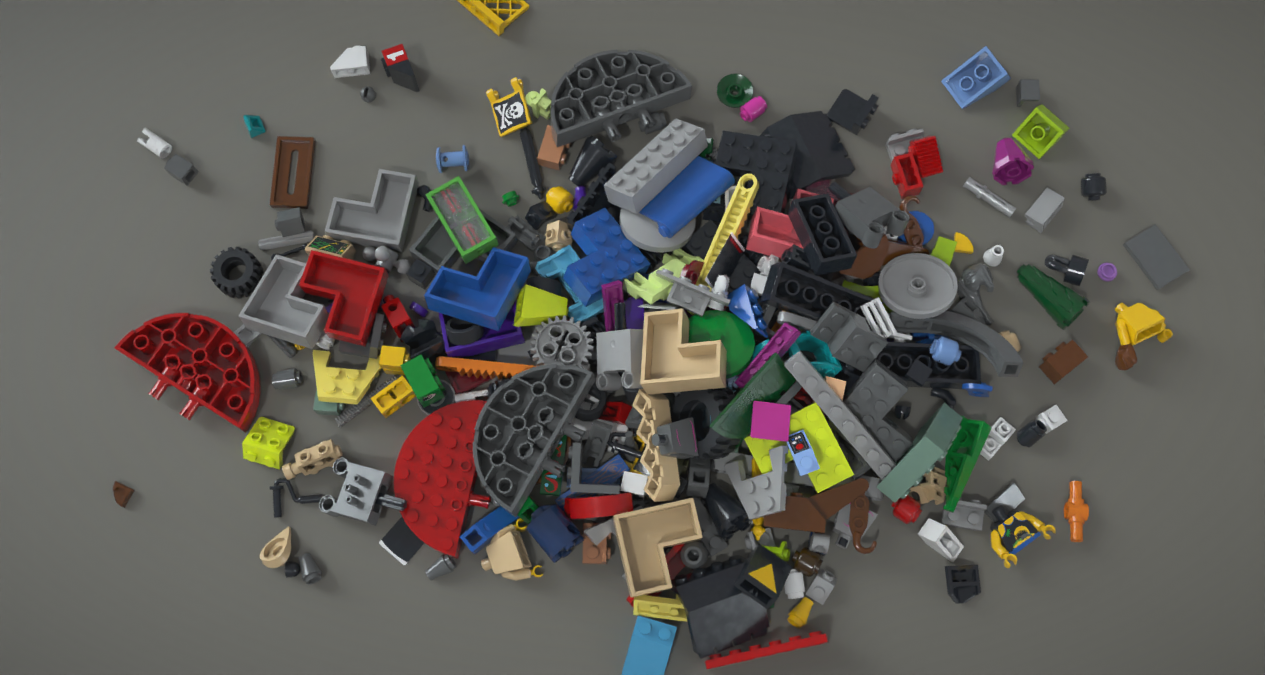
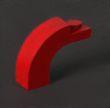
M631 493L564 498V510L568 518L571 519L614 516L633 511Z

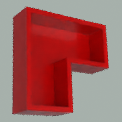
M311 250L299 286L305 293L334 300L324 328V332L329 338L366 347L389 275L386 269Z

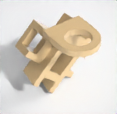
M934 467L929 474L925 473L923 475L926 477V483L919 484L916 487L912 486L908 494L912 497L911 492H917L920 496V500L917 501L920 504L929 503L932 500H935V505L945 502L946 494L944 493V487L947 485L945 471Z

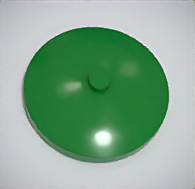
M720 310L705 311L702 317L695 314L689 318L688 343L721 340L727 351L726 379L740 374L747 368L754 355L755 340L753 332L746 322L737 315Z

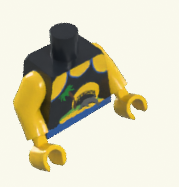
M999 506L992 511L998 521L990 526L992 531L991 547L1001 559H1004V566L1006 568L1011 566L1008 560L1013 561L1015 565L1017 564L1015 554L1039 537L1041 531L1045 539H1051V536L1046 531L1050 530L1056 534L1054 526H1045V523L1023 511H1010L1007 513L1003 506Z

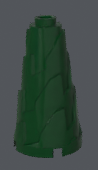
M1023 264L1016 272L1019 282L1033 295L1062 330H1065L1066 326L1069 327L1084 311L1082 309L1084 305L1087 307L1090 303L1087 298L1082 297L1069 287H1065L1051 276H1047L1035 266Z

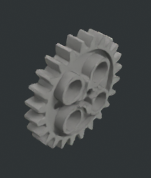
M566 315L563 316L562 320H559V317L556 316L555 321L548 318V324L541 322L542 329L536 327L537 334H532L534 341H530V346L533 347L530 349V352L535 354L532 358L533 361H538L537 366L557 364L583 368L582 364L588 365L587 359L592 358L590 352H593V346H591L593 339L590 338L591 332H586V325L580 327V320L574 323V317L567 321ZM568 331L569 333L565 339V346H563L561 349L558 361H555L559 353V347L562 346L564 335ZM554 332H559L561 335L559 337H553L551 334ZM577 338L579 342L574 344L570 340ZM547 349H552L554 351L550 355L544 353ZM569 355L572 357V359L570 361L563 360V357Z

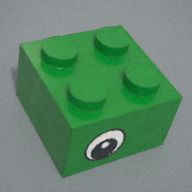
M421 354L400 365L417 399L424 408L445 397L442 392L445 388L438 376H434L436 371L428 358L424 359Z

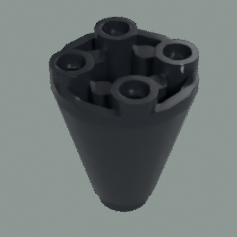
M592 135L586 138L569 173L571 175L568 179L578 187L585 185L595 178L602 167L606 168L608 163L614 164L618 157L606 147L602 148L604 144Z
M715 483L710 484L704 499L718 535L724 541H727L737 531L740 530L742 532L749 528L750 520L741 502L722 487L717 486Z

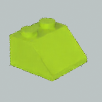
M1041 104L1031 112L1012 136L1040 159L1070 128Z

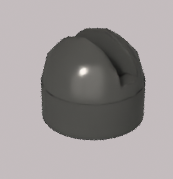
M367 86L362 88L360 93L362 100L367 103L374 101L376 98L374 89Z

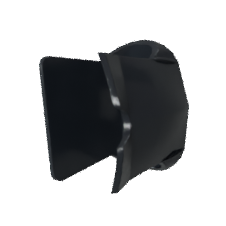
M419 319L416 328L408 325L404 329L401 340L410 346V359L422 354L424 359L428 358L433 363L436 357L447 355L443 334L437 332L434 321Z

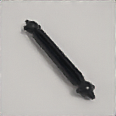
M528 126L521 128L520 138L531 183L534 186V190H531L532 194H535L541 200L544 192L547 190L546 187L541 186L542 177L532 136L527 128Z

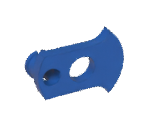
M983 382L981 384H962V389L967 390L970 396L989 397V392L993 389L992 386L986 385Z

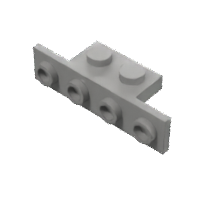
M664 268L662 271L659 269L656 271L657 277L674 283L666 300L673 305L702 317L710 299L727 307L730 304V300L727 299L728 296L721 292L716 294L710 292V288L702 284L696 286L691 283L690 279L683 276L680 278L675 277L673 272Z

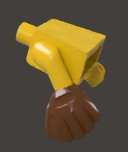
M1124 303L1116 306L1115 312L1118 313L1115 325L1121 344L1116 353V367L1119 370L1125 371L1137 363V356L1133 345L1157 335V339L1161 343L1172 337L1173 333L1170 329H1165V317L1160 315L1159 311L1151 309L1142 303H1136L1130 307Z

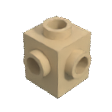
M558 220L547 224L545 234L546 246L551 247L554 251H559L568 245L572 247L573 238L567 223Z

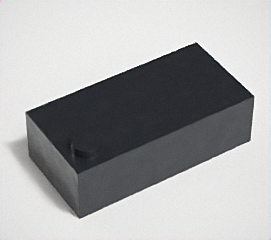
M829 194L794 199L789 208L788 216L815 276L851 269L857 254Z

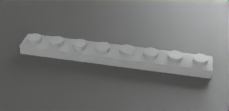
M801 351L797 352L784 362V366L881 480H883L896 466V463Z

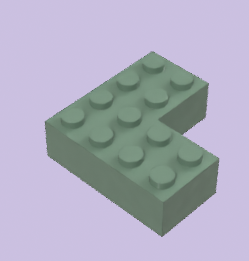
M944 403L920 428L911 447L896 462V466L883 480H880L876 488L894 503L900 497L904 499L911 491L910 488L912 486L916 487L923 479L922 476L925 473L929 474L935 467L936 461H941L946 456L947 450L951 447L952 441L957 436L956 433L962 427L959 424L963 417Z

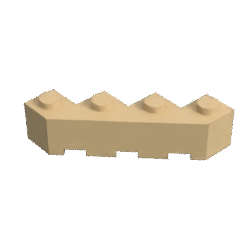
M639 389L632 406L643 416L636 434L647 444L640 462L650 472L643 490L654 502L673 501L680 486L677 458L662 456L659 446L652 444V436L657 434V427L672 423L669 400L662 393L648 395L644 389Z

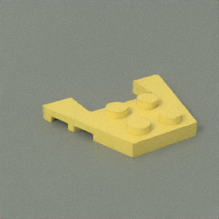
M313 350L319 401L358 404L370 388L373 379L379 376V371L381 370L379 355L377 359L369 358L366 370L328 367L331 359L330 351Z

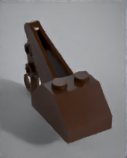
M910 195L905 197L900 203V210L906 212L910 217L903 233L907 243L888 239L886 234H883L877 248H868L857 236L849 235L848 237L857 257L851 269L838 272L865 279L873 276L883 265H886L898 256L910 253L929 255V251L922 246L924 236L919 223L907 210V204L910 201L920 204V200L916 196Z
M859 478L809 498H804L802 493L791 492L790 496H786L785 511L764 516L763 519L764 527L825 533L826 520L851 502L849 527L853 536V546L859 553L869 554L874 551L877 545L876 541H873L872 546L869 548H864L861 545V537L867 528L869 500L865 496V492L869 488V482L864 478Z

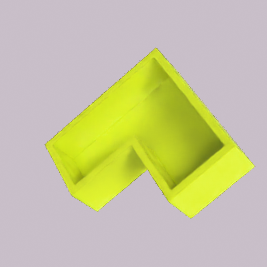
M816 402L790 415L789 435L804 430L820 469L807 474L817 493L854 475ZM751 435L744 439L762 474L772 471L769 450L782 445L787 446L785 441L751 438ZM789 448L788 453H785V463L793 460Z

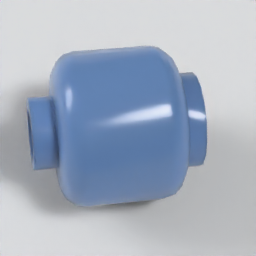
M940 337L938 340L935 339L930 348L933 360L944 365H951L954 361L957 362L961 356L958 342L946 337Z

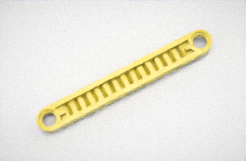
M745 174L739 179L703 261L704 265L695 284L696 286L702 284L710 288V292L712 291L705 278L731 232L737 239L738 235L741 234V228L744 227V221L747 220V214L750 213V207L753 206V200L759 189V181L754 175ZM752 180L754 182L753 186L748 189L744 188L745 182Z

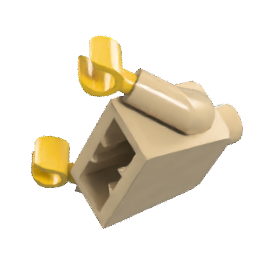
M521 518L516 521L515 525L510 524L501 529L491 539V544L486 547L488 557L481 560L482 568L485 571L493 569L495 574H501L503 578L515 581L528 579L532 575L536 578L543 575L535 574V568H541L542 566L536 565L532 570L529 569L532 565L520 532L526 531L527 525L524 527L518 526L519 523L524 522Z

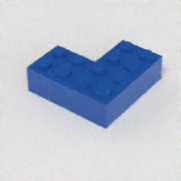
M603 208L575 222L571 236L587 256L568 265L563 279L583 305L587 307L603 298L601 285L620 280L623 288L624 280L627 278L631 282L634 280L636 272L644 277L650 262L637 246L625 237L620 225L607 209Z
M493 247L477 276L441 266L424 295L429 310L499 331L531 272L528 257Z

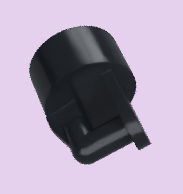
M1052 254L1046 257L1045 265L1049 269L1065 273L1063 282L1080 286L1089 259L1072 255L1071 259Z

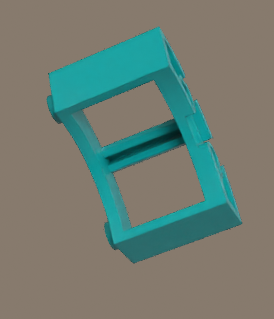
M810 331L801 333L786 351L790 358L800 350L813 352L817 362L810 363L823 378L827 376L833 378L842 370L839 360L832 356L828 344L812 336ZM769 339L755 346L751 362L769 342Z

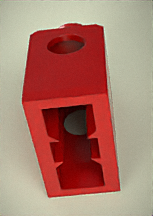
M387 295L383 298L384 304L382 309L400 341L403 342L401 335L408 325L413 328L415 326L399 297L394 298L393 295Z

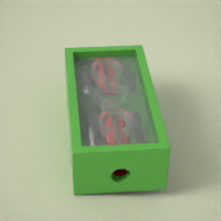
M459 176L426 194L429 203L465 264L490 251L493 247L499 246L494 233Z

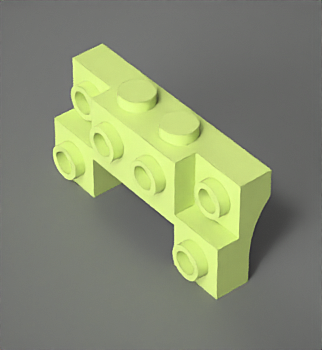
M679 248L674 250L672 255L667 253L663 255L662 263L665 265L660 267L659 270L662 271L663 268L670 270L674 273L673 276L679 278L686 264L689 265L693 260L701 262L704 260L699 256L689 255ZM656 271L649 275L648 280L636 272L634 280L631 282L627 278L624 280L623 289L635 299L642 297L652 305L659 299L665 301L674 283L657 277Z

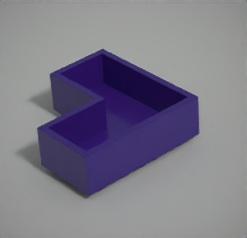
M516 301L513 303L499 331L483 326L484 334L482 338L468 345H454L449 342L445 325L453 317L439 313L445 351L448 357L464 358L526 343L522 326H513Z

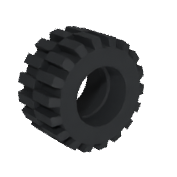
M229 247L228 251H220L222 254L220 256L216 255L214 257L216 261L211 263L213 267L210 269L212 281L225 295L231 298L236 296L240 299L242 295L245 297L250 296L249 293L255 290L263 276L261 273H264L260 262L245 248L242 250L240 247H236L234 250L232 247ZM239 265L246 267L244 274L239 279L229 280V273L234 267Z

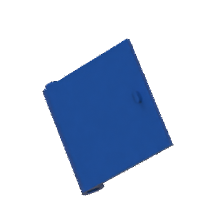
M697 156L639 213L657 222L658 231L663 237L672 238L734 185L735 179L728 170Z

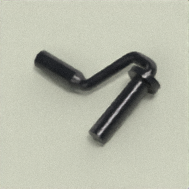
M633 428V437H635L638 429ZM624 432L610 433L607 444L612 447L611 452L614 453L616 450L641 459L642 451L620 444L618 439H615L614 443L612 442L614 437H625Z
M279 478L275 480L274 486H270V490H273L274 518L282 517L281 489H284V486H279V483L287 484L292 499L296 503H319L322 498V494L300 496L297 498L290 480L286 478Z

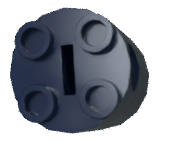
M558 504L541 506L531 514V523L528 525L527 530L553 563H556L562 557L568 556L573 551L571 548L574 545L578 546L585 540L581 532Z

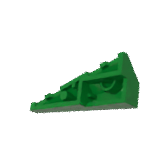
M961 416L963 419L959 425L962 427L956 433L957 436L952 441L951 447L947 450L948 453L945 458L947 485L944 487L946 505L943 506V509L951 513L954 512L992 429L984 421L971 420L964 416Z

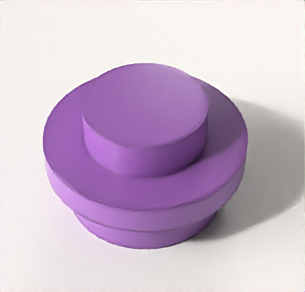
M1103 263L1098 267L1097 274L1101 280L1108 282L1117 276V269L1111 263Z

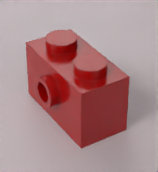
M908 153L894 157L890 165L893 172L892 180L894 185L898 187L901 199L910 195H919L923 188V183L913 154Z

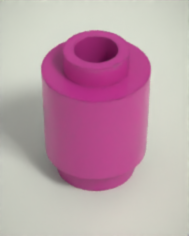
M758 96L740 107L741 118L748 122L754 121L767 109L765 100Z

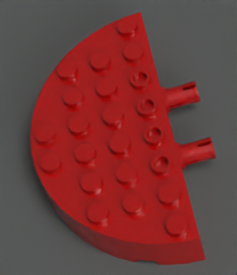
M189 313L162 315L148 320L136 330L130 331L114 347L126 357L158 376L157 379L159 380L148 393L152 397L160 400L168 386H173L189 396L190 400L179 413L188 420H191L199 406H205L245 433L252 424L260 400L261 384L258 366L249 348L224 324L203 315Z
M483 400L453 403L428 415L408 435L402 445L395 465V497L407 501V508L404 511H400L404 521L411 531L429 547L458 559L462 544L460 536L465 531L471 505L488 509L490 505L488 502L491 500V496L474 494L478 474L473 458V442L476 422L487 402Z

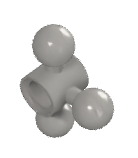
M369 246L363 250V258L365 260L374 261L376 259L375 266L385 268L389 273L392 271L393 266L401 274H406L411 267V263L406 259L397 261L399 255L385 246H380L377 249Z

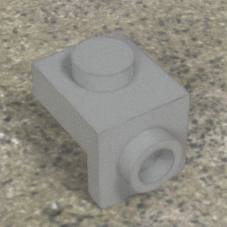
M819 569L805 595L823 605L833 590L837 578L831 572Z

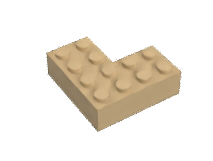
M683 309L644 313L640 384L648 395L726 388L727 351L721 340L688 343L689 319Z
M693 498L613 516L612 519L630 598L672 588L663 548L698 541L703 538Z

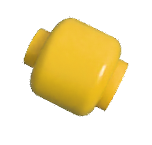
M562 186L553 187L546 194V202L556 213L563 214L573 208L574 197Z

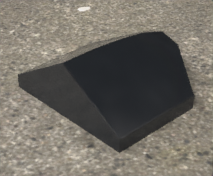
M978 565L945 566L947 592L955 604L967 603L974 596L981 593Z

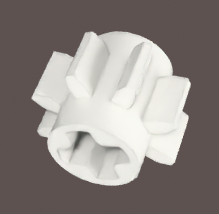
M773 254L763 256L757 265V268L761 271L760 275L768 277L771 265L779 263V258Z

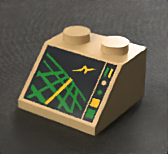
M323 235V237L315 236L305 248L308 256L311 250L350 260H353L356 252L351 242L347 240L336 241L327 235Z

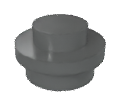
M539 245L534 250V257L538 261L553 255L552 249L546 245Z

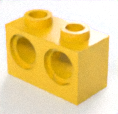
M402 375L370 399L381 414L387 418L414 399L416 395Z

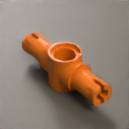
M1071 481L1069 482L1070 498L1064 505V518L1070 524V541L1082 542L1083 524L1088 520L1089 506L1082 499V482Z

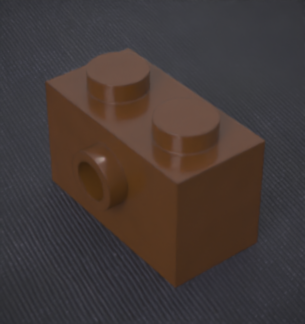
M1073 339L1067 344L1062 342L1057 346L1055 354L1050 352L1042 358L1044 363L1039 368L1053 384H1056L1088 358L1086 353Z

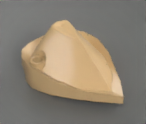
M289 526L262 549L260 559L266 567L277 568L285 566L291 552V528Z

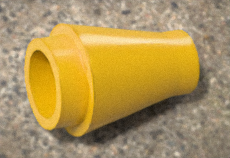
M803 597L788 613L787 621L799 629L805 626L814 604L813 601Z

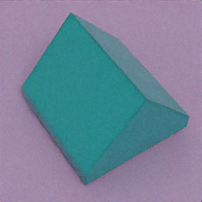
M243 116L251 138L266 132L260 116Z

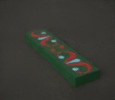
M567 435L562 437L551 456L552 460L561 465H564ZM544 470L542 472L540 494L560 496L563 475L559 478Z

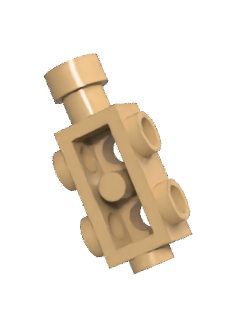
M330 439L294 454L296 462L283 465L282 470L287 480L295 478L299 473H303L305 476L317 474L323 468L333 467L334 462L341 458L340 456H343L340 446L335 445Z

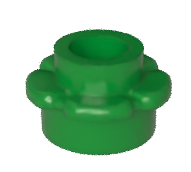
M516 191L508 192L502 196V203L508 207L514 206L518 203L517 200H519L520 196L517 195Z

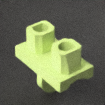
M542 88L540 94L536 91L529 92L525 99L527 105L532 107L533 116L537 119L543 116L548 120L551 117V100L547 97V91Z

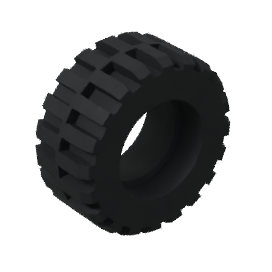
M728 387L680 392L681 394L675 397V403L670 408L672 410L671 421L676 422L693 418L699 456L691 458L696 460L719 459L732 453L736 448L735 445H738L741 439L724 437L715 432L711 427L706 436L702 426V416L707 407L712 423L736 397V395H733L734 392Z

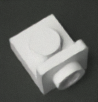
M1057 405L1035 417V419L1040 420L1046 426V434L1068 421Z

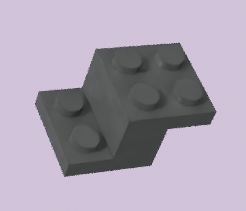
M835 302L829 306L810 330L812 336L828 344L833 357L862 372L868 368L888 344L886 338L870 331L864 317Z

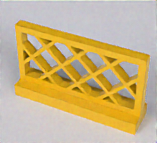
M457 0L498 36L504 33V28L529 9V4L524 0ZM486 3H497V9L488 8ZM499 3H509V9H499ZM511 3L520 4L522 7L520 9H511ZM499 14H509V18L503 21Z

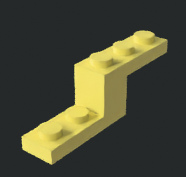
M677 594L676 599L647 595L634 597L633 615L687 622L685 609Z

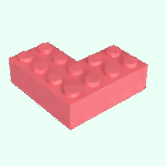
M797 189L793 200L819 194ZM757 206L750 223L747 250L768 256L773 254L781 259L783 252L788 250L793 244L803 249L788 215Z

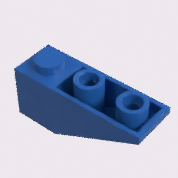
M744 284L728 294L727 299L730 300V311L767 338V324L762 317L763 310L757 299L759 296L757 292Z
M500 506L475 523L460 538L470 551L476 555L491 542V539L497 532L514 523L520 517L518 515L514 517Z

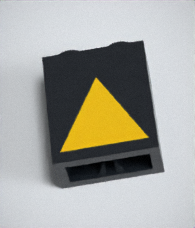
M758 544L749 554L734 586L768 610L779 598L792 566L761 544Z

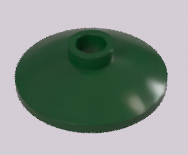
M729 74L719 81L717 96L724 105L731 108H739L751 100L753 86L745 76ZM737 92L738 95H732L731 93Z

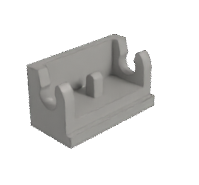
M1046 188L1026 212L1025 217L1027 220L1025 222L1041 234L1061 210L1065 198Z

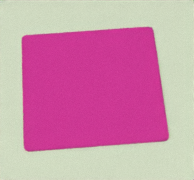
M754 401L751 438L788 442L791 405Z

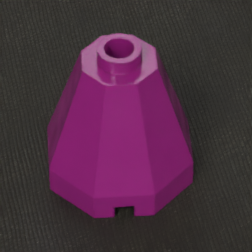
M1003 138L997 142L992 171L994 180L1001 185H1007V182H1012L1013 185L1019 184L1031 177V169L1033 170L1034 168L1033 161L1019 144L1012 138Z

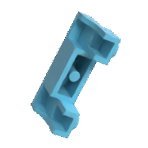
M568 245L552 256L537 262L535 269L541 277L550 279L558 277L576 303L568 308L567 315L570 318L574 317V323L579 320L582 323L604 312L603 298L585 307L563 279L567 266L580 260L571 245Z

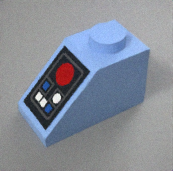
M804 430L790 434L786 443L799 475L802 476L820 469Z

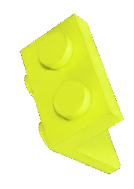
M259 417L242 442L243 459L280 470L283 465V450L294 434L295 427L265 417Z

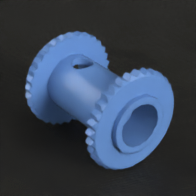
M465 145L462 147L463 151L441 153V148H437L436 164L439 173L443 172V167L464 166L465 171H468L469 154Z

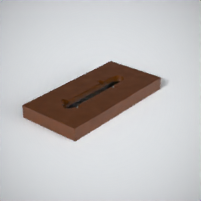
M277 136L269 204L271 208L300 207V209H308L315 149L314 137ZM294 151H298L294 193L289 195L288 182L291 155Z

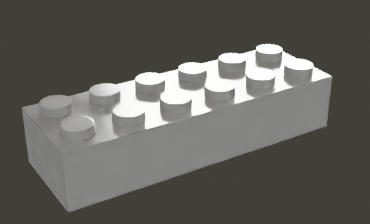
M675 118L604 184L608 202L638 214L708 147L705 130Z

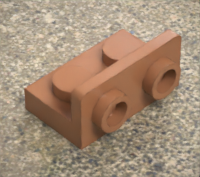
M584 523L583 531L599 523ZM583 532L585 540L583 541L582 563L607 564V559H611V547H607V539H611V533L596 546Z

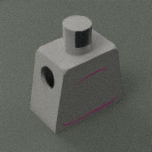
M851 502L836 513L832 528L833 532L839 534L835 544L843 549H847L850 540L853 541L849 527ZM870 510L868 512L867 528L862 537L878 515Z

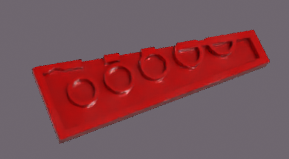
M822 631L809 633L810 637L804 639L801 638V635L790 637V642L786 643L776 640L769 642V646L761 648V644L750 646V651L741 652V649L729 651V656L722 657L721 653L709 656L710 660L705 661L706 669L829 643L827 634H822Z

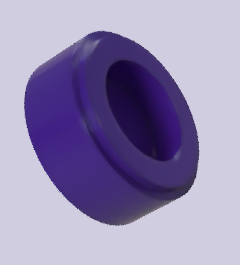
M414 301L409 306L411 310L422 317H425L429 312Z

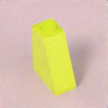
M526 284L517 297L513 326L541 325V322L548 324V318L555 321L556 316L559 317V320H562L563 316H567L569 307H567L568 299Z

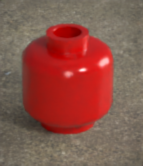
M909 495L904 499L899 498L891 505L894 508L893 516L905 524L915 523L923 511L920 509V502Z

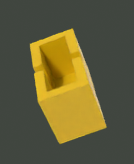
M382 346L379 365L386 374L405 376L400 365L411 360V356L406 348Z

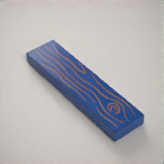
M618 454L581 482L612 484L623 476L624 471L628 472L631 469L621 455ZM569 489L555 499V501L566 514L564 498L595 496L598 493L570 492Z

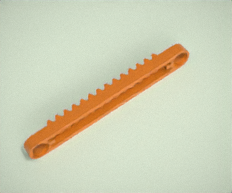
M441 356L436 357L434 368L442 371L459 372L461 376H464L466 373L468 377L474 374L476 378L482 375L486 379L489 375L491 379L497 376L499 380L503 377L510 379L522 371L537 367L534 365Z

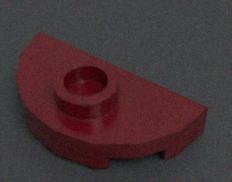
M693 260L689 265L686 264L681 271L680 277L683 276L690 279L691 283L695 285L704 262Z

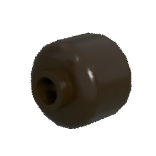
M803 547L800 552L796 550L792 558V562L795 563L794 569L802 572L807 577H811L813 574L817 575L823 562L818 552L810 551L807 547Z

